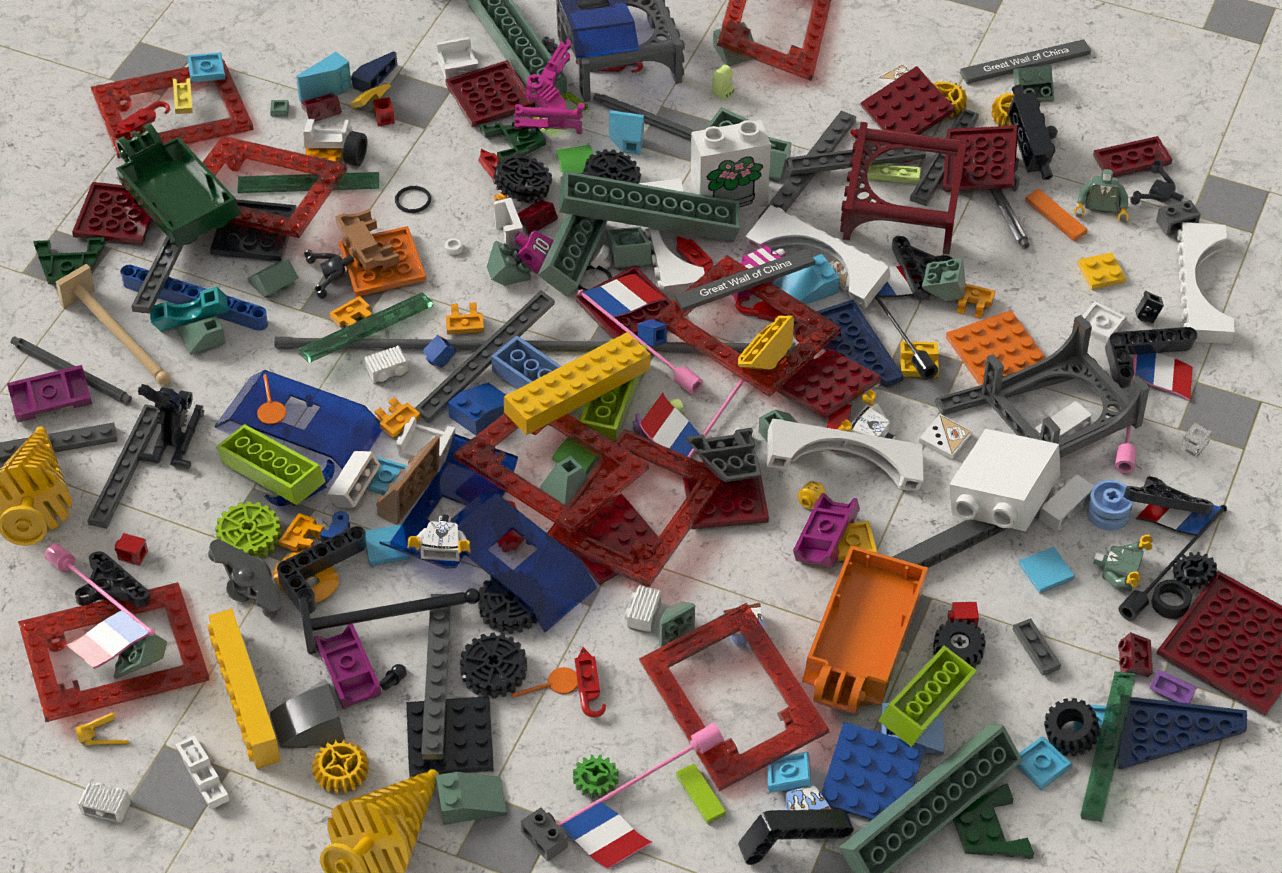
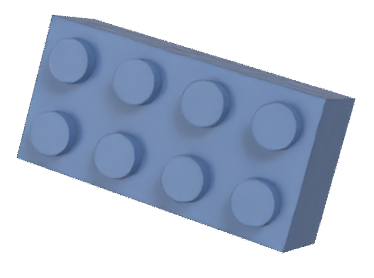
M519 336L514 337L491 356L492 371L517 389L561 367V365Z

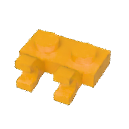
M306 148V164H311L312 174L319 173V164L329 163L330 172H337L336 162H342L341 148Z
M966 283L964 298L957 299L959 300L957 313L964 314L967 302L977 304L975 317L982 319L985 307L991 308L996 291Z
M360 296L329 313L330 319L340 328L345 325L352 336L359 333V330L355 327L358 325L355 319L361 317L367 327L374 324V321L370 318L373 316L370 312V305Z
M477 302L469 303L470 314L459 315L458 303L451 304V315L446 316L447 335L484 332L483 313L477 314Z
M395 397L388 401L391 405L388 408L392 413L390 416L381 407L375 410L377 415L375 421L380 424V428L391 438H395L404 431V426L406 423H409L411 417H415L416 421L421 417V413L409 403L402 405Z
M298 513L278 542L281 547L295 552L299 548L306 550L313 547L312 545L314 544V540L306 539L308 535L312 534L314 538L321 541L320 534L325 528L323 525L317 524L315 518Z

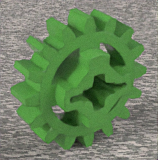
M592 754L589 760L583 757V763H576V769H573V784H576L577 791L582 789L583 796L589 793L591 799L594 795H597L600 799L602 793L607 795L609 794V789L615 790V784L619 782V771L616 769L615 762L610 763L609 757L603 760L602 755L594 758Z

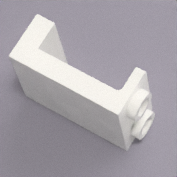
M469 37L437 43V55L445 80L479 69L478 61L474 58Z
M307 119L303 131L304 148H343L347 135L353 131L352 125H349V120H345L343 129H315L314 119Z
M507 198L495 201L496 229L504 228V243L515 250H520L521 246L514 241V238L519 232L523 234V227L512 199Z
M411 417L409 423H406L404 426V433L401 437H398L396 442L399 456L410 459L435 436L440 437L439 467L442 468L456 441L455 427L447 426L445 432L418 425L416 418Z

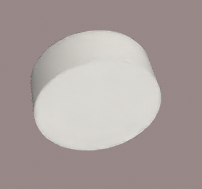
M451 238L445 242V252L448 255L455 256L462 252L463 245L461 240Z

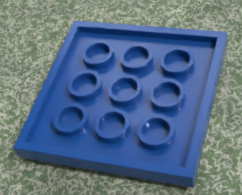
M843 722L821 795L832 808L844 809L848 813L873 820L914 786L925 752V746L915 743L911 747L902 739Z

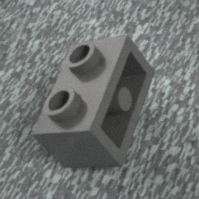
M1188 200L1160 208L1156 222L1167 236L1177 233L1178 229L1181 230L1182 222L1199 223L1201 214L1193 202Z
M542 807L521 820V832L547 862L568 848L569 836L567 831L563 827H559L555 823L550 812L546 813Z

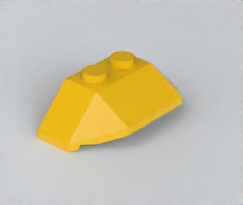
M778 316L775 322L765 327L738 357L739 367L764 370L775 368L780 359L787 354V351L792 346L793 316Z

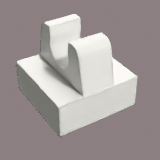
M603 245L593 255L590 264L595 269L599 265L604 269L611 265L612 258L608 255L609 248Z

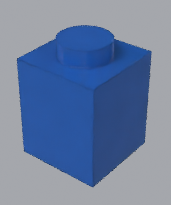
M652 319L638 323V337L651 346L667 342V324Z
M436 335L423 350L427 356L426 360L434 366L436 364L441 368L457 353L451 343L439 335Z

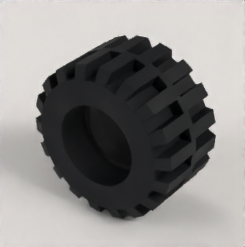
M1068 698L1063 699L1064 702L1062 703L1057 701L1055 703L1056 706H1051L1049 713L1045 715L1046 721H1044V726L1049 742L1059 752L1062 751L1065 756H1068V753H1071L1072 756H1076V753L1083 755L1085 750H1092V744L1096 745L1098 742L1097 737L1100 736L1097 716L1090 704L1086 705L1083 700L1078 702L1077 698H1072V701H1068ZM1071 721H1078L1083 724L1082 728L1075 733L1061 731V728Z

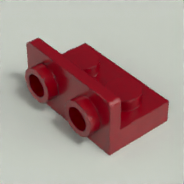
M333 92L300 102L302 109L307 113L308 119H314V122L342 113L339 98Z
M542 199L517 213L521 224L526 226L528 234L538 231L558 219L554 204Z
M1130 632L1118 644L1120 675L1126 676L1132 671L1149 677L1153 674L1151 640Z

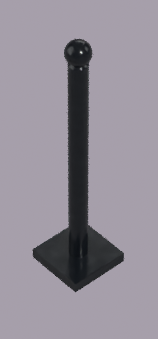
M470 588L465 593H453L310 619L307 597L299 598L307 652L309 654L316 653L312 631L461 605L466 602L468 604H476L480 600V593L477 589Z

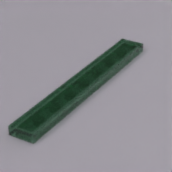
M379 172L238 176L237 190L238 193L379 189L380 176Z
M421 292L299 348V354L308 363H311L432 307L433 301Z
M1114 672L1080 814L1081 819L1103 821L1135 685L1136 674Z

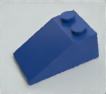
M489 382L461 391L448 402L449 417L475 436H478L504 414V396L506 394Z

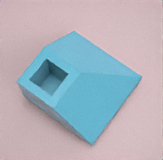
M610 110L609 138L622 152L640 155L644 141V115Z

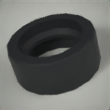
M351 131L345 139L343 160L346 164L360 166L364 161L367 151V136L364 133Z
M1164 580L1155 586L1151 600L1152 607L1162 617L1178 619L1183 617L1189 609L1192 595L1189 588L1182 582ZM1163 593H1174L1180 596L1184 602L1178 606H1171L1164 603L1160 595Z

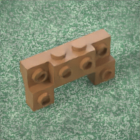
M369 209L356 214L336 216V224L344 235L342 236L343 244L349 247L350 255L356 258L357 262L361 263L365 270L380 265L382 269H386L400 263L398 253L394 254L392 244L378 249V244L370 231L377 229V221L371 218V211Z

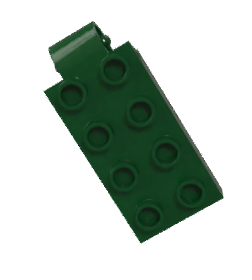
M148 123L142 126V134L139 135L136 131L130 132V140L127 141L124 137L116 139L115 142L119 155L125 162V164L116 168L118 175L116 178L177 248L181 245L195 242L204 233L214 228H222L229 223V220L241 215L236 198L180 137L163 144L161 136Z

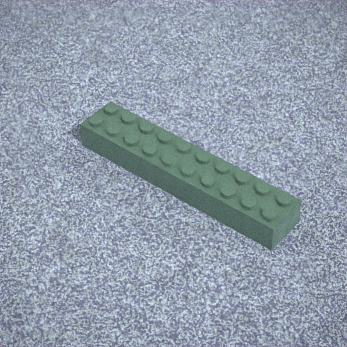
M466 0L527 89V78L533 74L540 76L552 56L513 0ZM562 71L554 85L561 95L567 93V78Z
M567 171L564 172L560 183V213L730 242L735 241L740 230L739 201Z
M988 724L843 843L839 849L852 872L889 873L1023 760L1004 725Z

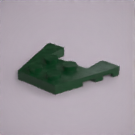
M512 122V125L495 123V126L487 127L486 124H480V131L485 138L503 134L511 149L497 152L498 160H502L504 156L509 157L511 154L514 156L517 154L525 156L545 146L546 139L539 128L514 129L515 122Z
M104 237L88 238L87 252L50 254V240L34 241L33 243L49 285L56 284V281L85 264L92 270L106 242Z
M1008 783L976 799L953 819L965 854L988 856L1003 854L1006 857L1014 858V855L1025 856V859L1033 858L1034 852L1028 837L1008 842L1005 840L994 807L1013 804L1014 799Z

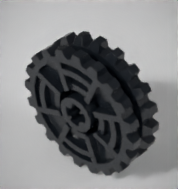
M603 149V152L598 150L595 152V155L591 154L589 159L586 160L583 170L584 175L636 184L640 183V167L636 166V161L631 160V156H625L624 152L620 151L617 153L614 149L611 151Z
M511 154L509 157L504 156L502 160L498 161L493 176V183L497 185V190H501L503 195H508V198H514L517 202L524 201L529 203V201L536 203L537 200H543L544 197H547L552 183V173H549L548 167H544V163L537 162L535 158L531 159L527 155L523 157L520 154L516 156Z
M509 570L505 574L501 571L498 576H490V581L485 580L483 582L484 587H480L479 615L484 617L483 622L485 624L489 623L490 628L493 630L498 628L500 633L508 631L509 634H513L516 630L520 633L523 632V628L530 629L532 628V623L537 624L539 621L538 617H542L544 602L542 601H544V595L542 594V587H538V581L532 580V576L529 574L524 576L523 572L514 573L513 570Z
M492 632L490 636L482 634L480 639L473 638L472 644H466V651L461 652L460 671L462 681L467 682L466 687L468 689L473 688V693L476 695L478 693H481L482 696L491 695L492 699H496L497 695L506 697L507 692L514 693L516 691L515 687H521L522 680L526 679V652L524 649H520V642L515 643L512 636L506 638L503 633L497 636L495 632Z

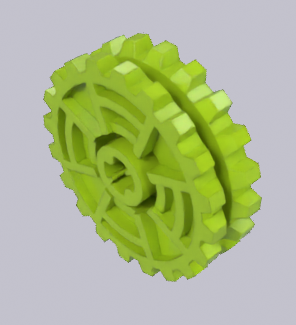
M247 501L243 505L240 502L237 503L236 507H228L229 511H223L221 513L222 518L217 519L218 525L215 526L217 540H222L253 557L267 558L269 557L268 553H274L276 551L275 546H279L278 541L282 536L279 517H275L276 512L274 510L270 511L268 505L263 507L260 502L252 504L251 501Z

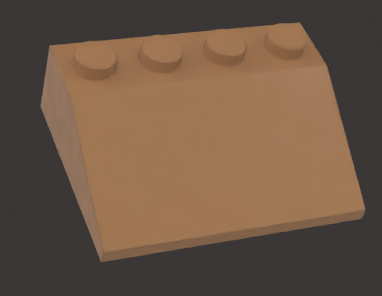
M435 436L415 456H412L407 467L399 472L396 481L390 483L385 495L379 497L376 503L378 516L395 525H398L439 472L440 437Z

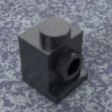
M1145 291L1143 298L1135 309L1136 316L1143 322L1154 323L1164 307L1162 297Z

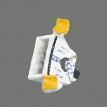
M869 390L867 394L862 396V401L866 404L869 403L870 406L866 405L852 424L849 420H844L838 430L882 438H896L895 435L889 433L890 421L878 403L874 402L876 393L873 390Z
M440 515L439 522H429L427 528H424L417 536H410L408 539L407 548L415 547L416 550L420 549L421 559L459 561V553L461 551L471 552L470 541L467 540L462 531L458 530L456 523H450L451 517L448 515Z

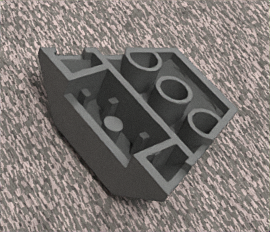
M752 428L738 429L733 435L705 439L704 435L686 437L685 439L704 464L722 481L730 482L756 478L761 475L758 457L755 455L754 450L755 441L752 439Z
M325 679L270 712L281 748H307L312 745H321L322 748H326L327 742L333 745L335 740L338 743H342L345 739L340 717L329 684Z

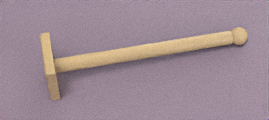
M87 264L56 281L60 305L64 309L81 300L156 378V382L159 385L166 386L171 382L170 374L163 371L90 294L95 290L91 268Z

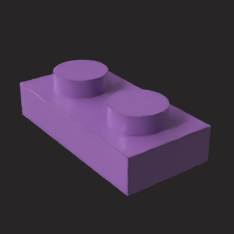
M1159 669L1149 689L1176 702L1190 704L1197 687Z

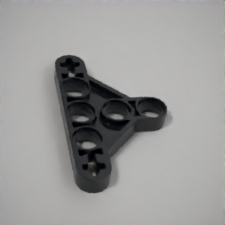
M895 236L891 247L912 294L918 300H927L930 293L922 288L927 267L924 265L932 262L948 261L953 258L948 255H931L911 246L906 237Z
M1147 476L1142 487L1127 486L1123 495L1124 498L1133 502L1201 514H1210L1214 505L1209 500L1193 497L1167 486L1162 480L1152 476Z
M101 551L90 554L89 563L91 569H93L90 577L91 581L99 587L105 586V588L101 589L115 600L129 601L136 607H145L150 604L149 590L111 557ZM86 584L75 591L76 602L82 606L92 604L98 600H108L90 584Z

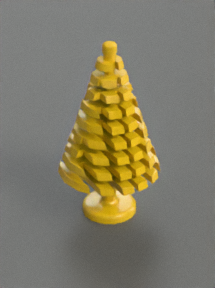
M42 426L37 427L35 434L33 432L25 443L0 468V533L7 541L16 545L28 546L40 542L47 533V526L50 530L59 527L57 516H59L63 523L68 518L69 510L66 506L69 505L72 510V498L64 480L63 472L59 466L47 430Z
M431 769L427 773L417 774L415 777L412 776L407 780L404 779L398 783L335 806L331 811L333 817L328 818L327 825L331 844L327 845L320 854V864L323 872L405 873L422 827L423 818L425 819L428 810L427 804L431 801L436 788V775H439V773Z

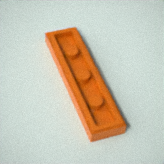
M1040 189L1025 197V201L1073 241L1087 234L1088 229Z

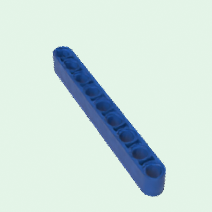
M134 265L123 266L120 270L123 286L139 292L149 270ZM168 277L158 299L174 304H186L198 299L200 291L206 290V288ZM228 295V312L216 315L220 319L258 331L268 327L267 313L264 307Z

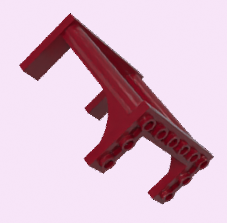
M861 122L860 129L856 128L855 143H853L852 149L854 157H851L849 168H852V172L848 171L847 175L849 186H845L844 197L847 198L846 201H842L840 232H843V240H850L852 231L863 223L870 221H892L945 229L943 254H950L968 136L960 135L959 141L868 128L867 122ZM872 148H877L876 152H870ZM895 149H910L957 156L948 212L896 205L884 201L873 192L868 183L867 173L870 165L881 154ZM862 192L869 193V196L865 199L857 197Z

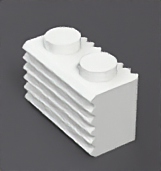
M398 345L364 358L366 370L373 383L384 382L390 377L401 376L409 371L408 361Z
M639 585L637 592H632L630 599L632 606L627 608L625 613L627 627L647 632L652 631L662 602L661 590Z
M88 783L78 805L82 814L122 823L131 801L128 792L122 788L112 789L102 783Z

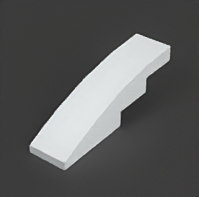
M192 736L175 744L186 768L210 810L230 801L226 790L219 780V776L196 737Z

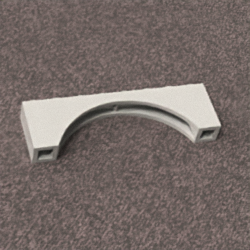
M681 178L639 183L684 192ZM646 227L645 235L650 241L653 254L651 255L652 265L656 266L654 268L655 279H659L657 287L668 298H673L679 293L707 284L703 267L689 264L676 257L664 244L660 236V229Z
M770 205L746 235L748 246L754 250L764 246L774 249L787 245H806L829 253L843 265L849 275L850 300H854L856 304L865 309L891 277L889 266L885 262H879L873 259L871 255L858 251L856 247L844 244L839 238H833L823 230L819 231L810 223L800 221L796 216L785 213L779 207L775 208Z
M1182 222L1181 230L1178 229L1177 240H1180L1178 243V253H1181V256H1179V266L1182 267L1179 278L1183 280L1180 292L1184 294L1181 299V306L1184 307L1182 320H1185L1183 327H1191L1196 330L1198 336L1195 342L1232 344L1235 333L1234 318L1220 312L1204 298L1195 278L1196 269L1206 258L1224 250L1227 240L1226 225Z
M772 419L769 426L767 467L787 470L792 462L807 453L818 450H840L857 454L881 467L901 490L918 492L924 481L922 444L781 419Z

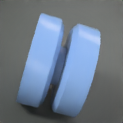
M1104 480L1092 488L1087 514L1089 520L1095 526L1104 530H1118L1128 523L1133 501L1123 496L1127 487L1126 484L1116 480Z

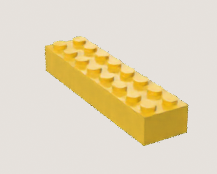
M626 332L504 396V413L525 435H528L649 371L651 354L631 334Z
M233 609L208 615L210 624H207V629L210 635V642L215 650V657L220 666L222 679L225 681L227 694L231 699V706L233 712H235L238 727L241 730L243 743L247 748L249 761H254L256 769L280 762L276 736Z

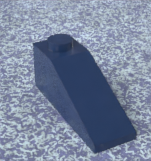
M393 51L365 63L354 71L351 75L353 89L365 92L378 87L398 65L396 52Z

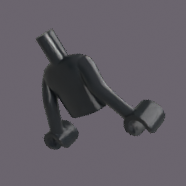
M1155 160L1154 165L1151 166V172L1160 173L1166 182L1156 179L1149 194H1141L1139 191H1135L1133 196L1130 197V202L1137 205L1141 199H1153L1165 203L1171 198L1182 202L1184 196L1175 192L1174 181L1161 167L1162 162Z
M311 250L304 252L306 261L309 264H313L316 259H329L320 264L326 280L323 284L315 286L317 296L321 299L327 296L325 288L334 279L344 275L345 266L355 262L352 255L342 259L337 254L313 253Z

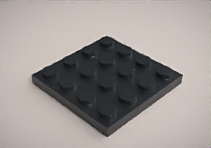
M236 199L241 215L229 220L226 226L217 228L210 248L211 255L282 261L296 216L297 205Z
M489 696L446 699L443 759H422L424 701L406 702L409 777H415L420 773H427L431 769L436 770L439 775L453 772L494 771Z

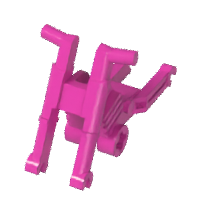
M566 39V44L563 41L560 42V45L540 76L533 74L527 78L526 97L530 102L539 105L540 108L523 107L520 104H516L514 129H576L578 134L583 132L580 119L583 118L585 105L578 103L576 110L566 109L563 97L559 90L554 87L556 79L566 63L570 61V53L567 52L571 48V41L569 39ZM521 116H522V117H540V119H530V118H520V117H521Z

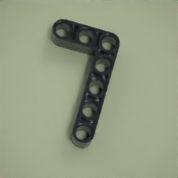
M1191 327L1112 333L1105 345V352L1113 381L1118 383L1120 388L1129 386L1134 376L1130 355L1190 350L1198 336L1196 330Z
M360 526L351 527L278 564L279 583L299 612V598L307 597L309 614L313 613L316 609L314 591L305 579L365 550L367 547L365 529Z
M844 809L769 810L758 816L741 838L738 846L747 865H754L765 857L777 840L845 838L853 833L854 828Z

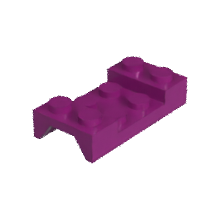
M82 365L7 383L17 423L34 419L36 414L72 405L73 408L92 404Z
M822 493L793 549L795 560L833 567L839 554L838 546L849 523H854L859 513L858 499L853 498L849 504L832 501L825 493Z
M353 623L349 624L342 634L326 639L319 635L314 636L315 646L326 666L342 709L381 695L380 684Z

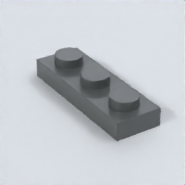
M1031 618L1013 625V632L1042 676L1061 668V663Z

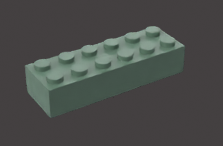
M566 214L538 276L565 296L574 291L579 286L607 224V220Z

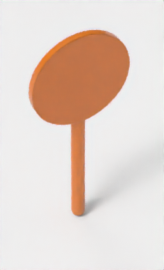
M264 374L268 402L259 407L257 416L262 423L273 425L280 423L285 418L286 408L283 404L271 400L268 377Z
M566 667L557 668L550 673L548 683L512 693V697L550 687L552 691L558 694L571 693L578 686L576 672Z

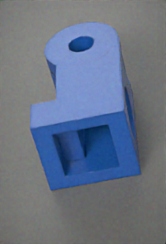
M337 511L332 515V523L329 530L323 529L320 534L321 542L350 528L347 512Z

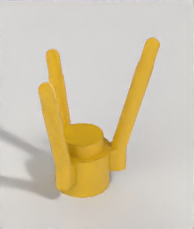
M114 712L76 727L79 743L85 742L86 746L128 744L129 740H93V737H96L95 728L113 721Z

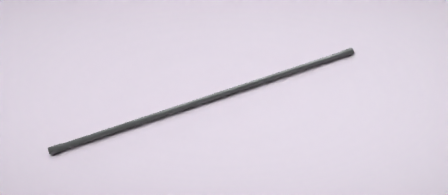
M275 336L274 346L275 348H393L398 345L400 348H425L433 339L293 338ZM447 339L455 349H478L487 341ZM525 340L538 350H594L609 342ZM665 342L656 346H649L655 351L743 352L750 343ZM792 343L790 348L796 349V343Z

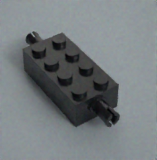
M1015 85L1012 87L1014 97L1007 115L1010 124L1017 125L1018 127L1017 144L1027 173L1040 171L1042 179L1049 180L1053 177L1049 164L1055 153V145L1051 143L1050 131L1046 128L1045 116L1040 111L1039 99L1035 97L1034 92L1024 93L1022 85Z

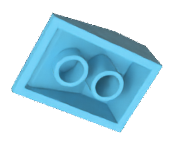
M334 52L296 76L300 102L332 92L337 96L352 87L349 61L337 52Z
M823 254L813 257L815 259L814 266L783 276L773 283V287L787 306L798 308L838 293L840 278Z

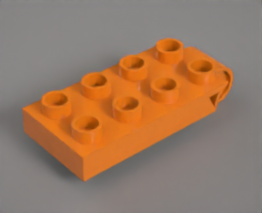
M850 545L806 661L802 682L814 686L813 702L854 715L857 714L860 705L877 704L881 706L926 584L928 567Z

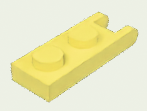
M187 78L186 83H177V80L173 79L175 114L193 113L190 78Z

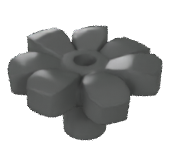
M548 36L543 37L541 42L548 52H555L558 48L555 40L550 39Z

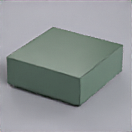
M271 100V116H288L289 100Z

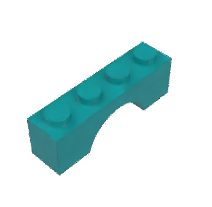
M216 286L200 291L199 298L190 303L172 304L163 302L154 305L150 313L151 323L162 332L228 312L227 295Z

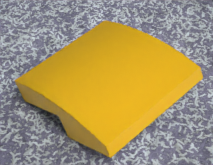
M388 83L369 89L358 95L349 105L355 109L364 106L368 101L379 99L391 85Z
M900 341L901 373L903 377H921L911 363L914 353L906 341ZM910 341L917 352L926 351L938 367V372L933 378H938V342Z

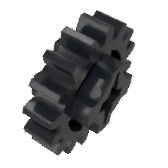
M1189 552V556L1182 555V560L1176 559V564H1173V576L1177 581L1182 582L1186 586L1189 585L1191 590L1194 586L1201 589V585L1209 586L1208 581L1214 582V577H1217V564L1214 562L1213 557L1208 558V554L1201 556L1200 552H1197L1196 555Z

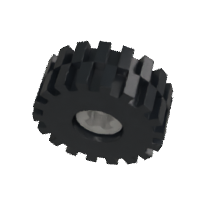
M954 619V623H951L950 620L946 621V624H941L939 630L937 629L935 632L933 655L943 646H946L975 669L976 664L979 665L984 656L985 635L984 633L981 634L980 627L975 629L973 622L969 625L967 620L964 619L963 622H959V619ZM959 641L962 644L961 647H959L957 644Z

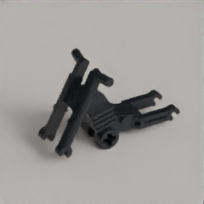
M141 384V387H138V394L155 403V408L159 410V416H157L159 421H157V424H161V432L154 446L153 453L140 452L139 460L159 463L166 446L176 447L170 465L189 469L191 461L182 460V457L186 454L200 417L204 415L203 405H195L186 431L182 432L181 427L186 426L184 423L187 422V419H185L188 415L186 414L188 413L187 409H190L192 405V392L181 390L178 394L174 389L162 387L160 391H155L149 385Z

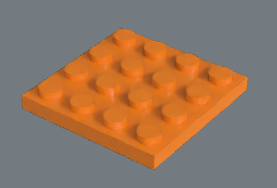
M408 226L371 234L378 244V249L392 244L394 254L398 253L399 264L386 269H382L380 265L365 270L362 264H359L356 258H354L355 262L345 266L355 297L427 281ZM338 241L342 258L351 256L349 247L345 246L343 241Z
M1012 310L946 333V339L979 385H983L986 358L991 354H994L1004 365L1002 378L1046 358Z

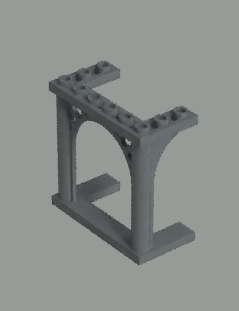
M556 0L557 36L559 41H563L564 44H566V39L571 41V48L579 65V91L584 102L591 101L590 72L643 61L662 63L671 70L675 84L682 83V75H684L682 63L685 62L683 54L685 44L680 39L679 30L675 28L674 19L670 17L669 7L665 6V0ZM618 5L632 6L646 12L651 29L655 28L653 35L646 42L632 48L591 56L586 55L570 14ZM663 36L666 37L667 40H659L656 37Z
M1082 315L1074 318L1071 335L1057 351L1044 360L1002 378L1004 365L994 354L986 358L982 396L1016 435L1059 444L1060 458L1130 425L1135 429L1141 427L1150 389L1146 382L1139 376H1136L1131 380L1129 395H1127L1120 388L1119 384L1113 381L1107 371L1103 370L1097 361L1087 353L1092 326ZM1077 365L1081 372L1075 373L1072 368ZM1066 376L1079 379L1095 389L1102 400L1103 410L1098 420L1092 425L1059 440L1061 429L1050 417L1043 419L1039 436L1005 397L1043 379ZM1114 406L1119 412L1110 411L1108 407Z

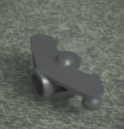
M213 540L209 546L208 557L211 561L224 565L230 579L226 586L228 596L238 602H245L250 598L255 599L256 605L262 608L264 616L267 618L275 617L282 607V600L271 579V570L266 562L222 540Z

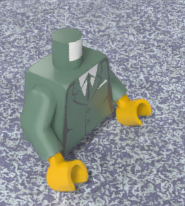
M1104 169L1102 176H1093L1092 181H1088L1080 189L1077 200L1078 206L1073 210L1074 215H1076L1077 209L1080 208L1082 210L1081 217L1084 216L1085 209L1083 205H1085L1087 209L1119 212L1120 209L1119 221L1121 214H1126L1128 221L1129 215L1126 213L1128 209V194L1123 185L1119 184V179L1112 178V170Z
M1147 534L1142 536L1140 541L1130 545L1111 546L1108 556L1096 553L1093 564L1104 567L1102 578L1107 580L1114 588H1124L1132 591V588L1138 586L1137 581L1142 580L1138 573L1144 553L1142 550L1143 548L1147 551L1151 550L1153 539Z

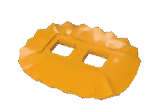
M301 550V551H299V552H292L288 557L283 558L282 561H284V560H286V559H288V558H290V557H292V556H294V555H296V554H298V553H300V552H302V551H304V550ZM277 563L275 570L273 571L274 581L285 592V590L279 583L277 573V566L279 563ZM332 566L311 576L316 577L320 581L314 587H311L315 594L316 604L328 598L338 586V573Z

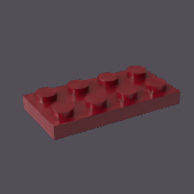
M1158 136L1097 149L1093 152V156L1102 171L1104 169L1113 171L1112 178L1149 170L1154 165L1155 160H1160L1162 166L1171 165L1173 160Z

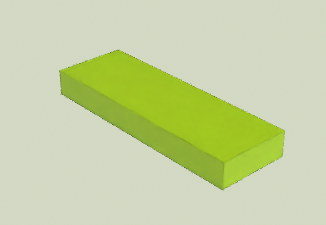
M695 763L676 771V777L707 824L726 815L725 809Z

